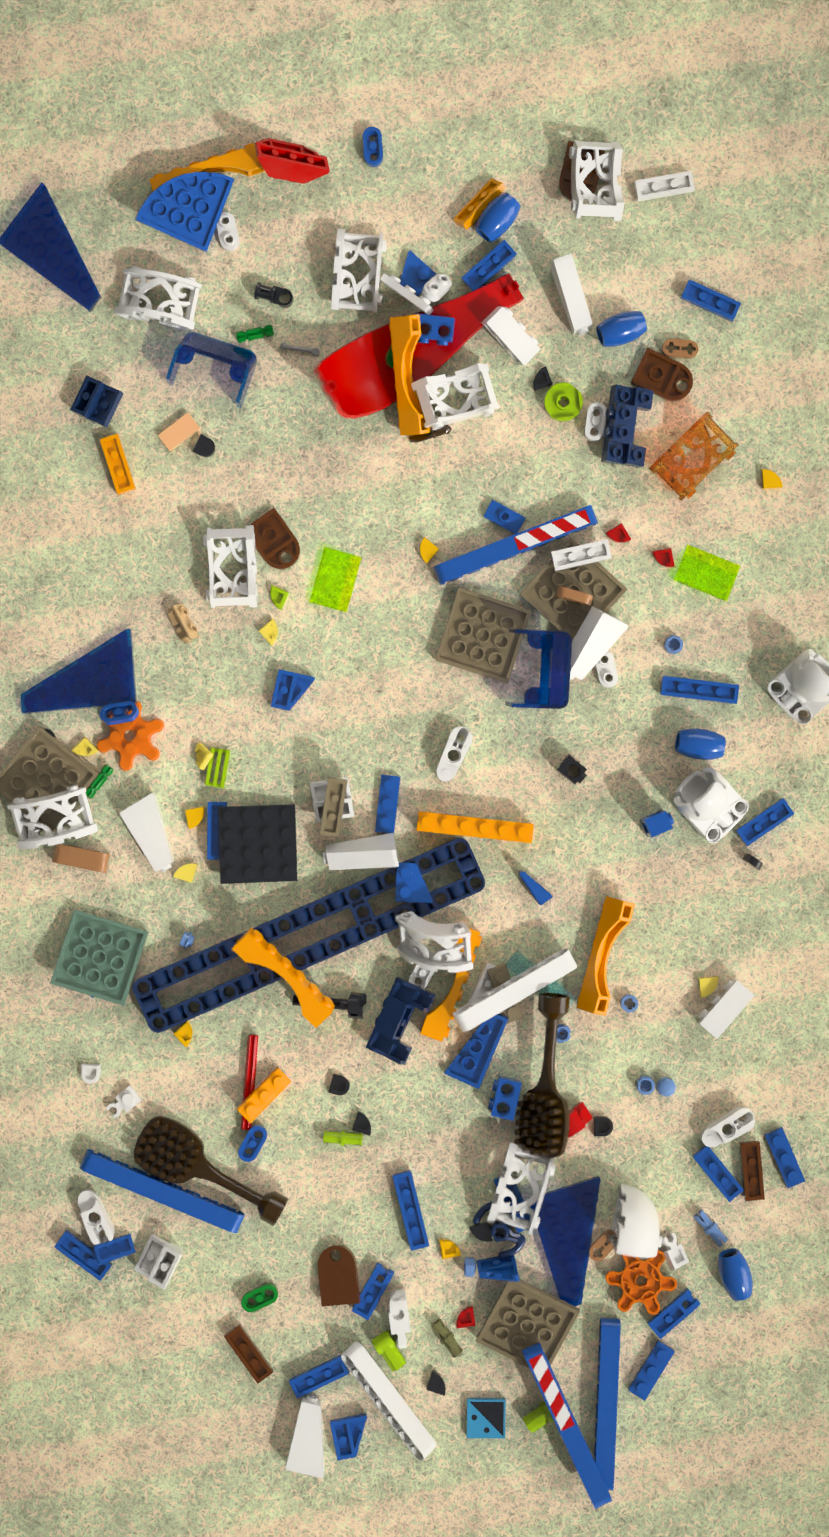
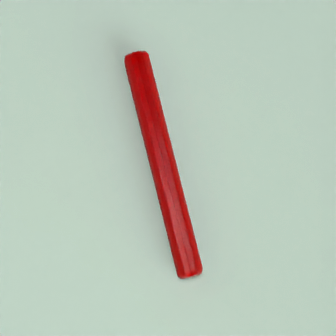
M255 1034L248 1035L243 1101L255 1089L259 1036ZM241 1115V1129L250 1130L252 1123Z

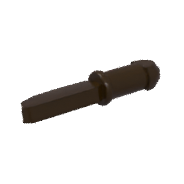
M444 425V427L437 430L431 429L430 433L410 436L409 441L416 443L449 434L452 428L449 425Z

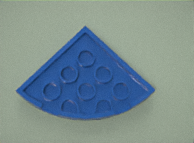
M193 172L175 177L159 186L148 196L138 210L134 220L207 252L234 178L213 172Z

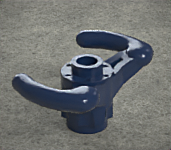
M492 1202L485 1204L476 1212L473 1218L474 1224H478L482 1216L490 1210ZM495 1221L491 1225L490 1234L494 1241L509 1240L516 1242L515 1246L511 1249L499 1252L498 1257L500 1259L509 1258L517 1254L525 1245V1236L521 1233L513 1232L508 1224Z

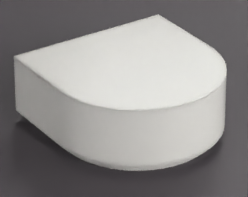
M82 1063V1080L88 1084L95 1083L101 1075V1064Z

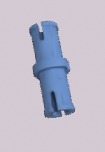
M701 1209L699 1211L700 1214L696 1213L693 1218L702 1226L706 1235L709 1234L718 1247H721L723 1245L722 1241L725 1244L728 1238L718 1229L717 1223L715 1221L712 1222Z

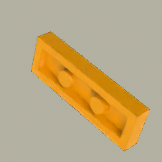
M491 178L453 218V221L458 226L467 230L474 224L487 205L506 189L503 183Z
M119 434L100 439L117 494L120 495L136 490Z
M276 1067L236 1109L252 1123L291 1083V1080Z

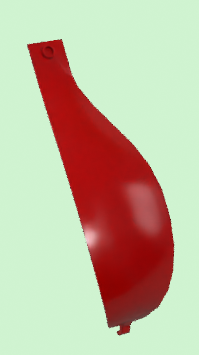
M509 273L472 292L431 307L433 311L430 315L455 318L453 343H448V346L436 345L437 341L429 340V344L417 342L412 359L413 382L432 376L484 326L481 322L497 306L511 308L523 301L524 297L518 289L520 286L516 280L512 279ZM419 311V312L414 313V314H411V315L425 314V313L422 312V311ZM390 323L345 344L321 360L314 368L313 373L321 390L335 411L344 418L368 416L397 402L395 371L389 368L385 362V356L392 343L391 331L389 329ZM428 324L421 325V334H427L430 331V326ZM442 326L438 331L439 335L442 337L447 336L449 328Z

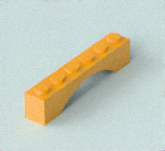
M250 143L239 150L231 149L221 156H210L203 162L195 161L187 167H177L166 174L158 173L149 181L154 191L175 177L193 172H235L250 177L265 172L257 159L254 143Z
M420 315L389 317L400 435L430 433V427H424L426 421L416 391H413L411 383H413V353L421 336Z
M421 811L418 812L417 831L532 843L534 824Z
M606 896L576 1008L606 1016L610 1001L606 978L608 957L617 936L631 921L634 903Z
M251 927L236 941L232 950L245 962L265 966L278 973L289 983L298 997L302 1015L315 1028L332 1014L335 1007L333 1001L329 997L324 996L314 983H310L305 978L303 972L296 970L288 958L279 954L273 944L263 939V935L259 931Z
M468 927L471 931V961L474 963L476 954H473L475 946L479 947L482 936H479L480 931ZM459 938L454 945L462 943L463 938ZM464 947L459 949L461 953L464 952ZM456 972L454 983L445 999L435 1009L426 1014L420 1031L421 1035L441 1042L444 1037H448L451 1028L448 1026L450 1019H454L453 1013L457 1010L454 1006L456 1001L460 1002L463 991L460 989L462 983L466 984L469 972Z

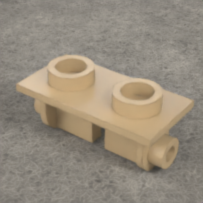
M182 603L172 605L167 610V615L173 626L180 624L181 627L177 628L176 632L181 642L184 641L187 644L192 641L191 639L198 638V629L191 622L187 608Z

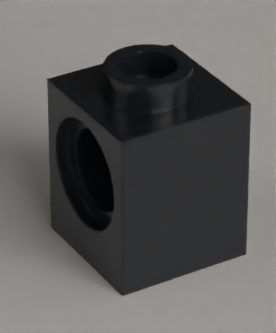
M567 755L556 769L573 784L577 782L580 784L587 776L585 774L587 769L570 755ZM571 765L576 766L578 769L576 776L568 774V768Z

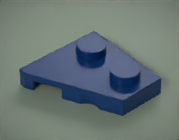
M410 250L407 254L400 285L403 287L406 285L410 286L416 291L414 295L419 297L422 294L424 285L437 274Z
M279 669L271 707L290 711L315 681V677Z
M398 862L395 901L433 903V899L417 864Z
M514 1255L504 1259H500L497 1256L476 1260L479 1278L520 1281Z
M367 1413L330 1420L337 1461L357 1456L367 1420Z

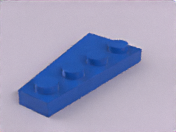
M498 1013L481 1023L444 1074L479 1089L509 1018Z

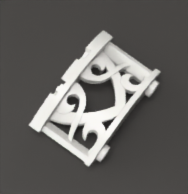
M574 140L573 147H570L569 157L572 159L571 211L574 212L576 218L580 219V216L612 217L614 221H621L624 200L621 185H618L617 176L621 175L623 149L619 142L611 141V143ZM593 149L594 160L592 161V157L588 152L586 153L587 159L585 161L582 160L581 150ZM599 150H610V152L599 156ZM605 167L608 169L607 174L602 172ZM593 169L596 170L601 180L608 182V185L599 190L597 196L583 183L586 176ZM602 193H607V194H608V197H605V195H604L603 198L601 199Z
M345 229L337 230L333 272L337 273V275H334L331 309L339 310V308L368 310L377 313L378 306H382V294H379L382 252H386L387 240H383V233L377 236L345 233ZM362 245H367L364 250L361 249ZM370 246H377L374 251L369 250ZM352 251L355 252L351 259L345 257V254L349 253L352 256ZM359 255L368 264L370 272L362 281L356 284L354 276L349 271L342 269V266L351 265L357 260ZM376 256H377V266H376L375 262H374L373 259H372L373 257H376ZM376 276L375 287H374L373 285H371V284H369V283H370V282L374 279V277ZM349 278L352 282V287H350V283L345 285L343 280ZM361 291L362 297L366 299V292H371L373 296L372 303L359 302L357 293ZM354 295L355 301H346L340 299L348 298Z
M131 266V269H123L125 277L119 306H115L114 309L115 315L128 320L149 321V318L152 320L157 319L160 320L159 324L182 331L194 329L195 322H193L199 289L202 286L196 283L194 278H182L163 272L145 270L137 266ZM135 278L141 280L139 284L134 283ZM133 284L135 288L138 290L137 292L132 291ZM161 285L168 292L172 300L164 301L158 306L157 310H152V304L144 294L151 288ZM181 288L191 290L188 302L179 301V298L182 299L187 296L186 293L180 292ZM139 299H142L146 302V306L144 308H140V304L142 303V301H140ZM167 306H174V307H170V309H171V312H170V313H166V312L164 311V308H165V307H167ZM182 307H187L185 318L183 317Z
M477 363L465 369L455 371V376L449 375L446 377L445 374L430 376L411 383L413 391H417L426 421L424 427H432V430H437L444 427L443 425L453 424L480 415L484 417L493 415L494 410L499 409L500 406L497 404L491 384L488 364ZM480 375L482 377L484 387H479ZM461 382H467L466 388L471 386V389L462 388ZM451 384L458 392L469 394L466 402L459 410L451 408L442 402L447 396L449 385ZM437 388H441L444 391L440 397L437 396L440 394ZM486 392L489 404L480 406L478 401L485 398L480 395L476 396V394ZM436 404L437 406L433 411L432 405ZM470 406H471V408H472L473 410L467 412V410H468V409L470 408ZM435 412L440 413L439 418H435Z
M246 525V528L241 529L207 528V535L203 536L204 546L208 548L209 589H206V599L210 601L211 608L232 605L257 607V562L255 557L254 525ZM227 538L229 546L220 541L221 547L218 548L214 544V539ZM232 538H243L234 543L232 541ZM238 548L239 553L241 550H244L245 556L239 557L235 549ZM214 552L219 553V555H218V557L216 558L215 562H214ZM231 552L237 561L248 566L247 569L237 573L234 581H231L220 569L221 563ZM215 574H216V575L218 576V578L221 580V581L217 582L216 584H215ZM244 575L247 578L246 583L240 581V585H238L239 577ZM222 587L224 590L223 594L228 591V588L232 589L230 597H217V589ZM235 592L247 595L243 597H234Z
M72 785L67 787L65 791L32 799L19 797L14 799L13 803L7 805V808L11 809L19 841H17L18 849L38 848L42 844L52 846L64 843L65 838L71 839V837H75V839L97 832L98 828L93 822L85 793L86 787ZM78 795L81 807L73 812L72 809L76 801L70 804L68 799ZM21 808L27 809L29 813L23 814ZM47 808L54 809L65 815L59 822L57 832L55 833L46 824L37 822L40 815ZM81 811H82V814H83L85 823H83V821L81 820V818L77 815V814H79ZM70 819L71 821H69L67 824H69L71 827L69 829H65L63 827V824ZM40 828L45 830V834H39Z
M413 911L395 916V920L399 924L401 944L397 946V951L405 961L411 965L414 963L421 966V969L437 972L440 969L448 970V973L473 969L470 944L471 931L464 922L453 924L432 923L421 919ZM425 938H432L444 948L433 953L420 941ZM459 938H463L462 943L454 945ZM464 947V952L461 953L459 949Z
M510 1143L487 1222H502L527 1230L528 1234L532 1235L533 1229H538L541 1218L538 1217L549 1176H553L555 1172L554 1158L540 1157L539 1154L532 1155L530 1151H523L522 1148L517 1147V1144ZM516 1156H519V1157H522V1158H525V1159H529V1160H528L527 1164H525L523 1161H521V1160H520L519 1158H517ZM532 1161L545 1164V1170L542 1174L537 1173L539 1166H535L532 1171L529 1169ZM520 1170L522 1171L518 1178L511 1176L513 1171H516L517 1174H519ZM526 1176L531 1184L534 1195L526 1201L516 1204V1197L510 1189L506 1188V1184H517ZM543 1180L540 1190L537 1181ZM510 1196L512 1205H510V1201L505 1202L504 1197ZM537 1201L535 1210L533 1211V1209L530 1206ZM516 1211H520L522 1218L515 1216ZM529 1213L530 1220L523 1219V1215Z

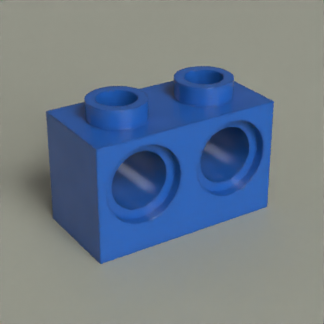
M416 314L420 315V326L423 324L430 326V331L425 335L421 334L417 341L418 343L429 344V340L437 341L436 345L448 346V343H453L455 318ZM442 326L449 328V333L445 337L440 336L438 333Z
M664 810L657 811L640 819L647 837L653 838L673 829L672 824L674 820L671 814Z
M499 1076L498 1080L494 1079L492 1091H495L494 1099L490 1098L488 1110H491V1116L514 1121L522 1085L521 1080ZM510 1084L512 1086L511 1091L508 1093L501 1090L502 1085ZM503 1102L508 1107L505 1111H499L497 1105Z

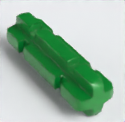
M272 325L236 333L238 343L274 335Z
M107 764L103 766L101 773H98L99 775L91 783L90 787L86 789L87 797H94L96 790L101 788L108 779L107 776H110L114 771L112 767Z

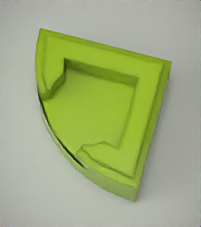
M271 585V600L278 609H283L289 592Z

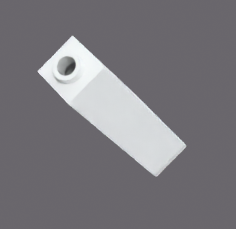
M571 253L554 259L550 271L573 335L578 333L580 336L588 333L593 324Z
M592 606L558 667L564 670L563 674L568 678L574 679L576 677L582 680L626 631L628 625Z
M151 793L119 814L155 872L161 870L163 873L172 867L171 863L174 862L157 797L155 793Z
M393 833L325 845L326 852H323L324 864L328 863L329 870L399 866Z
M314 1395L302 1396L285 1470L323 1479L325 1465L321 1400H318V1397Z

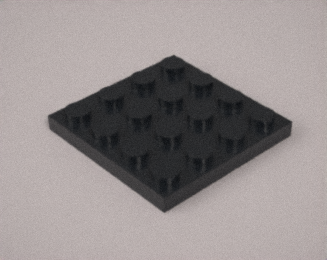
M295 804L218 807L220 884L297 881Z

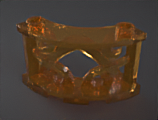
M708 411L648 468L653 474L655 472L659 474L680 496L678 498L680 501L685 497L689 499L697 491L695 487L725 458L729 460L736 454L734 449L739 445L711 419L713 416ZM706 426L715 434V436L710 438ZM694 437H697L699 440L698 442H700L703 439V443L699 445H694L692 443V439ZM719 438L727 446V449L722 453H718L716 448L721 445L714 444L712 446L711 442ZM683 445L693 450L704 447L705 454L702 467L682 468L685 464V453L681 448ZM674 456H680L681 462L679 466H676L678 462L674 461ZM711 457L718 459V460L710 467ZM678 474H682L681 483H683L684 479L689 481L687 488L676 479ZM700 474H702V475L694 482V478H693L692 475H700Z

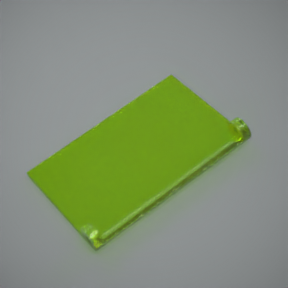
M687 545L673 580L727 602L741 565Z
M324 547L309 602L347 613L362 557Z

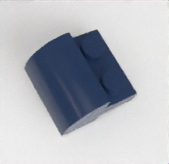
M86 375L70 411L90 422L108 428L124 393Z

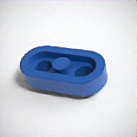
M368 127L363 132L364 160L370 167H378L383 161L382 134L376 127ZM374 136L376 140L370 141L369 137ZM376 155L377 159L371 160L370 157Z
M132 701L109 704L100 711V718L107 725L131 722L139 715V709Z
M254 1125L248 1131L238 1150L241 1160L251 1162L257 1157L268 1135L264 1126ZM256 1131L261 1132V1137H255L254 1133ZM250 1148L252 1153L246 1154L245 1149Z

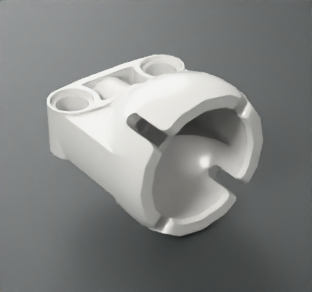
M812 649L803 651L773 677L768 684L770 695L799 724L809 723L817 713L829 704V662ZM779 682L782 685V689L776 690L773 687V683ZM806 710L809 716L802 717L799 711Z
M708 767L703 768L702 772L696 771L684 779L677 788L676 797H674V803L679 812L697 830L698 834L710 843H715L725 836L741 820L749 808L748 802L734 790L720 772Z

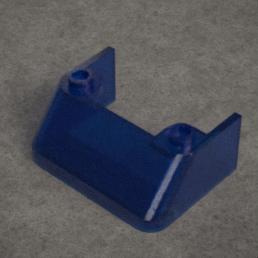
M196 332L187 333L174 351L166 376L168 384L173 386L180 364H189L195 354L231 365L229 370L231 379L241 384L235 402L238 408L242 409L257 364L255 353Z
M509 628L511 633L527 634L529 646L542 650L540 687L528 688L524 694V702L505 701V705L514 708L562 709L566 707L569 702L572 650L570 634L564 631Z

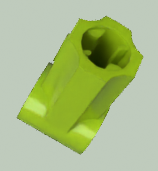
M387 1329L371 1339L378 1354L383 1356L393 1372L402 1368L406 1364V1360L396 1346V1340L390 1336V1331Z
M543 1401L539 1404L538 1408L523 1417V1421L531 1433H534L548 1422H554L546 1402Z

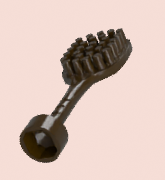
M549 992L539 993L538 1010L547 1019L541 1075L538 1085L528 1090L523 1095V1100L517 1103L521 1109L516 1111V1115L520 1116V1118L515 1121L519 1129H515L514 1133L519 1135L520 1138L515 1139L514 1143L522 1145V1150L530 1151L532 1155L539 1154L540 1157L556 1158L564 1153L569 1135L568 1103L556 1088L555 1053L558 1020L569 1012L570 996Z
M164 1116L154 1117L143 1128L136 1142L134 1161L145 1171L172 1183H185L195 1177L216 1183L258 1206L260 1219L272 1226L276 1224L289 1199L276 1191L263 1196L222 1173L206 1159L204 1144L201 1138L190 1128L174 1119Z

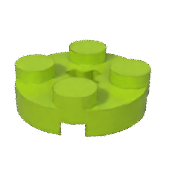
M566 382L553 385L548 390L544 399V407L551 419L559 422L573 420L578 416L583 405L581 392L572 384ZM562 397L569 402L565 407L558 404Z

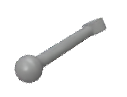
M286 343L280 344L282 350L290 349L308 352L314 356L320 353L318 348L307 349L290 346Z

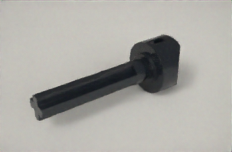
M351 992L348 1000L330 998L335 1005L334 1009L347 1010L348 1018L363 1019L362 1008L367 1003V995L365 993ZM293 995L292 1005L301 1006L297 995Z

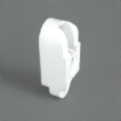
M456 727L449 735L436 769L437 776L441 781L446 782L452 778L454 779L472 743V733L466 727ZM460 734L464 736V741L462 742L457 740V736ZM455 750L458 752L459 757L456 761L449 760V751Z
M745 1106L734 1108L707 1125L701 1133V1141L705 1146L714 1148L743 1135L754 1127L755 1117L753 1112ZM745 1115V1120L740 1121L739 1117ZM725 1124H730V1131L722 1132V1127Z
M86 1189L82 1191L77 1203L91 1242L98 1245L112 1241L115 1236V1228L100 1197L93 1190ZM92 1212L97 1213L99 1220L92 1219L90 1214ZM101 1230L105 1231V1236L100 1234Z
M399 1289L392 1291L390 1294L388 1314L391 1335L397 1334L399 1349L407 1348L406 1333L411 1332L406 1290Z

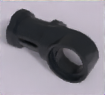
M258 282L256 285L254 299L269 300L270 303L277 304L282 308H288L293 304L294 298L290 290L277 286H265L261 282ZM288 294L290 296L289 302L281 303L279 301L280 296Z

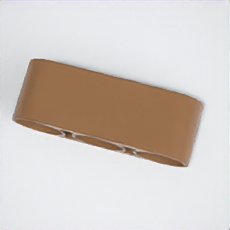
M60 843L55 845L52 862L106 873L110 854L91 849H81V847L62 845Z

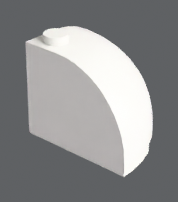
M620 1183L611 1230L616 1233L618 1239H614L615 1235L613 1234L609 1237V1241L618 1254L634 1257L657 1256L658 1248L662 1244V1236H659L660 1225L657 1210L651 1199L643 1191Z

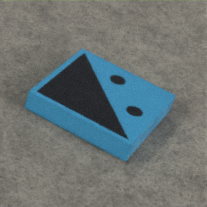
M467 1398V1438L505 1439V1398Z

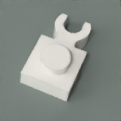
M130 1085L115 1097L118 1102L109 1104L106 1109L109 1110L111 1107H115L117 1113L113 1115V1118H116L120 1115L121 1109L128 1112L141 1102L142 1098Z
M669 1233V1241L667 1237H662V1245L667 1249L663 1253L670 1270H676L689 1261L682 1244H676V1235Z

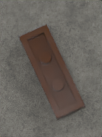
M739 1142L744 1200H765L760 1142Z
M241 1324L224 1335L226 1341L257 1384L274 1372Z

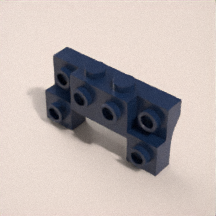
M617 384L611 386L609 405L606 410L607 421L603 431L604 444L601 462L636 468L644 467L646 448L633 445L637 410H651L654 391L639 387L630 388Z
M396 977L388 997L383 1002V1009L375 1020V1027L366 1048L399 1065H405L413 1047L400 1041L414 1008L416 1007L423 1012H428L436 994L421 986H416L403 978Z

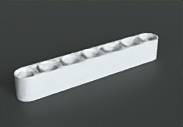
M568 948L560 950L459 1008L453 1013V1016L462 1032L469 1031L573 971L577 964Z
M353 1342L341 1355L342 1361L412 1454L418 1460L423 1461L436 1447V1442L366 1349L359 1342Z

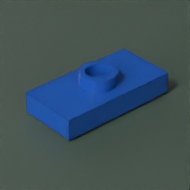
M493 499L483 516L513 534L519 532L526 517Z
M131 1234L93 1246L98 1266L136 1253Z

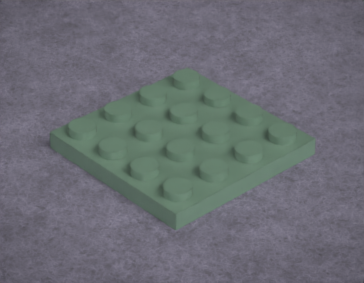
M74 910L50 984L125 1006L149 932Z

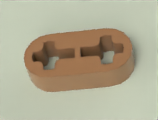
M667 339L661 348L664 356L681 359H692L699 350L696 342L683 339ZM671 343L672 347L678 348V350L674 349L672 353H669V350L665 349V347H668ZM688 345H691L694 351L688 354L687 350H681V348H687Z
M558 586L555 595L586 606H590L593 596L562 586Z
M606 1230L590 1246L588 1252L592 1260L601 1261L614 1249L610 1242L607 1245L604 1244L607 1241L606 1236L608 1234L610 1236L614 1234V1239H618L613 1230ZM603 1246L604 1248L600 1251L602 1255L594 1257L593 1249H599Z

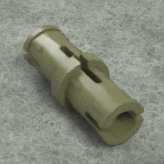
M441 1319L435 1321L431 1327L440 1338L441 1344L445 1345L453 1358L459 1356L463 1349L455 1340L454 1334L447 1329Z

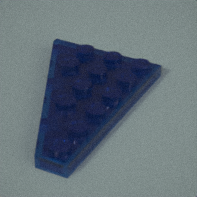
M41 182L1 235L0 245L91 312L101 299V295L47 187Z
M131 629L122 631L21 694L22 714L104 707L109 704L132 701L137 704Z
M599 1176L546 1192L538 1217L541 1218L538 1232L559 1298L573 1306L582 1304L601 1182ZM537 1201L530 1206L533 1209V1211L535 1210Z

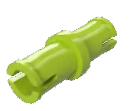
M324 1130L323 1143L340 1144V1146H345V1144L362 1146L363 1133H346L344 1130L341 1132Z

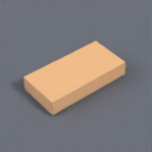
M186 413L161 432L158 437L168 450L171 451L198 431L200 427L191 415Z

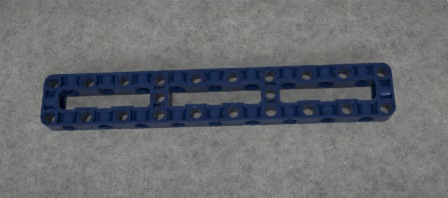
M456 838L401 862L416 863L421 875L456 861L462 878L430 891L433 903L405 902L385 913L375 916L368 899L396 887L397 867H390L260 924L253 929L259 931L263 935V939L269 943L350 907L357 923L355 926L321 939L319 942L284 956L290 960L291 965L296 970L301 971L399 928L395 916L400 915L402 909L407 908L418 917H424L482 891L485 887V879L467 840ZM458 842L465 844V850L461 853L456 852L454 848ZM424 857L430 860V866L427 868H422L419 865V861ZM387 873H392L395 876V881L391 884L386 883L384 880V876ZM474 877H478L481 880V884L477 888H473L470 885V881ZM351 889L359 890V898L352 899L349 891ZM436 894H445L446 900L443 903L436 902ZM315 905H323L325 912L317 914L314 911ZM360 906L367 908L368 913L366 916L362 917L357 914V909ZM281 920L289 922L290 926L287 930L280 928L279 922ZM367 924L375 926L376 930L373 934L366 933L364 928ZM245 931L140 977L133 984V992L149 1028L153 1032L160 1033L279 981L283 977L265 966L248 963L250 972L221 983L208 991L196 994L169 1008L162 1007L157 996L158 991L239 956L232 948L236 941L247 932ZM338 940L340 948L332 949L330 941ZM210 951H216L219 954V959L216 961L211 960L209 957ZM302 955L305 958V963L302 965L296 964L295 956ZM179 966L183 969L184 973L182 976H177L174 973L175 967ZM267 971L270 975V978L268 980H262L260 978V972ZM140 982L147 983L148 990L146 992L140 990ZM231 986L234 989V995L228 996L224 991L225 987ZM190 1002L198 1003L199 1010L192 1011L189 1006ZM155 1018H162L164 1025L161 1027L157 1026L154 1022Z

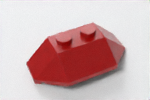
M271 138L256 141L254 144L257 159L268 177L305 184L330 172L327 157L319 155L303 145Z

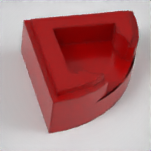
M622 523L605 533L614 542L625 543L632 540Z
M671 548L652 551L654 559L660 565L675 567Z
M473 1305L463 1309L460 1315H458L457 1328L476 1326Z

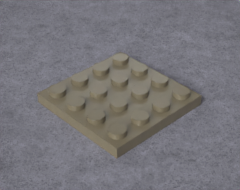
M570 538L561 549L579 546V544ZM551 559L519 595L572 643L592 606L607 613L628 589L599 562L555 571ZM558 586L593 596L591 605L586 606L555 596Z
M459 587L435 661L508 684L531 610Z
M38 726L0 773V794L13 803V800L19 797L32 799L65 791L67 787L72 785L86 787L87 789L99 774L44 728ZM78 795L69 798L68 802L73 804L76 801L77 803L79 800ZM21 808L24 813H29L27 809ZM47 808L40 815L37 822L46 824L53 832L65 815L54 809Z
M521 1279L518 1282L507 1281L481 1328L476 1342L528 1368L529 1366L522 1350L540 1342L551 1366L579 1315L580 1309Z

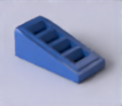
M522 870L518 872V875L539 905L552 898V895Z

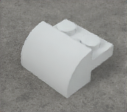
M328 780L310 782L316 823L322 821ZM349 780L347 782L342 818L354 817Z
M152 1234L134 1270L146 1276L148 1281L164 1290L180 1261L183 1250L176 1244L168 1243Z

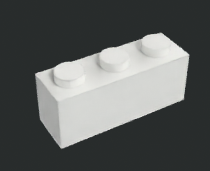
M497 306L481 323L518 365L525 366L540 350L537 346L538 341L524 331L526 328L521 322L515 321L512 317L513 313L509 308Z
M736 979L728 980L723 986L724 991L720 995H715L710 1001L712 1005L707 1010L703 1009L698 1015L699 1020L697 1022L716 1039L719 1038L755 996Z

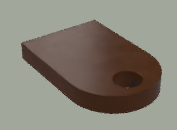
M568 141L559 179V189L562 195L569 201H572V159L569 157L570 147H573V141ZM582 149L581 159L585 161L587 159L586 153L588 152L593 161V149ZM599 150V156L605 154V150ZM595 169L583 181L593 194L596 191L599 180Z
M647 348L631 384L639 388L652 390L654 395L667 401H679L685 398L691 391L693 377L685 365ZM679 381H685L687 383V389L685 391H681L677 388V383Z
M275 508L250 524L254 525L256 549L269 566L275 569H287L297 562L300 555V545ZM287 552L292 555V560L289 563L281 561L283 553Z
M342 1245L328 1247L321 1253L318 1259L322 1307L360 1303L357 1262L353 1252ZM333 1250L340 1252V1260L336 1261L332 1258L331 1253Z

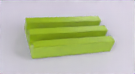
M211 747L213 756L208 763L205 785L224 788L231 751ZM215 752H218L214 780L210 782ZM222 753H225L221 784H219L217 781Z

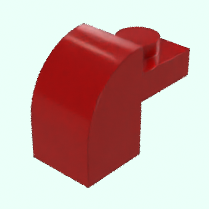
M583 1102L578 1103L569 1111L568 1138L586 1127L585 1124L593 1118Z

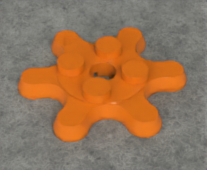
M137 700L132 702L139 709L138 717L131 722L107 725L110 729L108 737L100 739L96 744L97 749L101 753H106L110 750L117 751L120 755L119 767L123 771H128L132 768L133 759L137 755L142 754L151 761L158 759L160 755L158 748L152 745L151 737L154 733L163 730L164 722L159 718L151 721L143 720L141 717L142 705ZM128 730H132L135 733V738L132 741L125 739V732Z
M658 1250L657 1256L649 1257L647 1260L622 1254L626 1262L625 1268L620 1272L609 1271L605 1277L609 1285H617L623 1290V1295L617 1302L618 1309L622 1312H627L634 1303L641 1302L645 1305L649 1314L655 1315L659 1313L658 1293L663 1290L673 1291L677 1287V1281L674 1277H666L660 1273V1266L665 1261L664 1253ZM638 1275L646 1277V1282L643 1285L636 1283Z

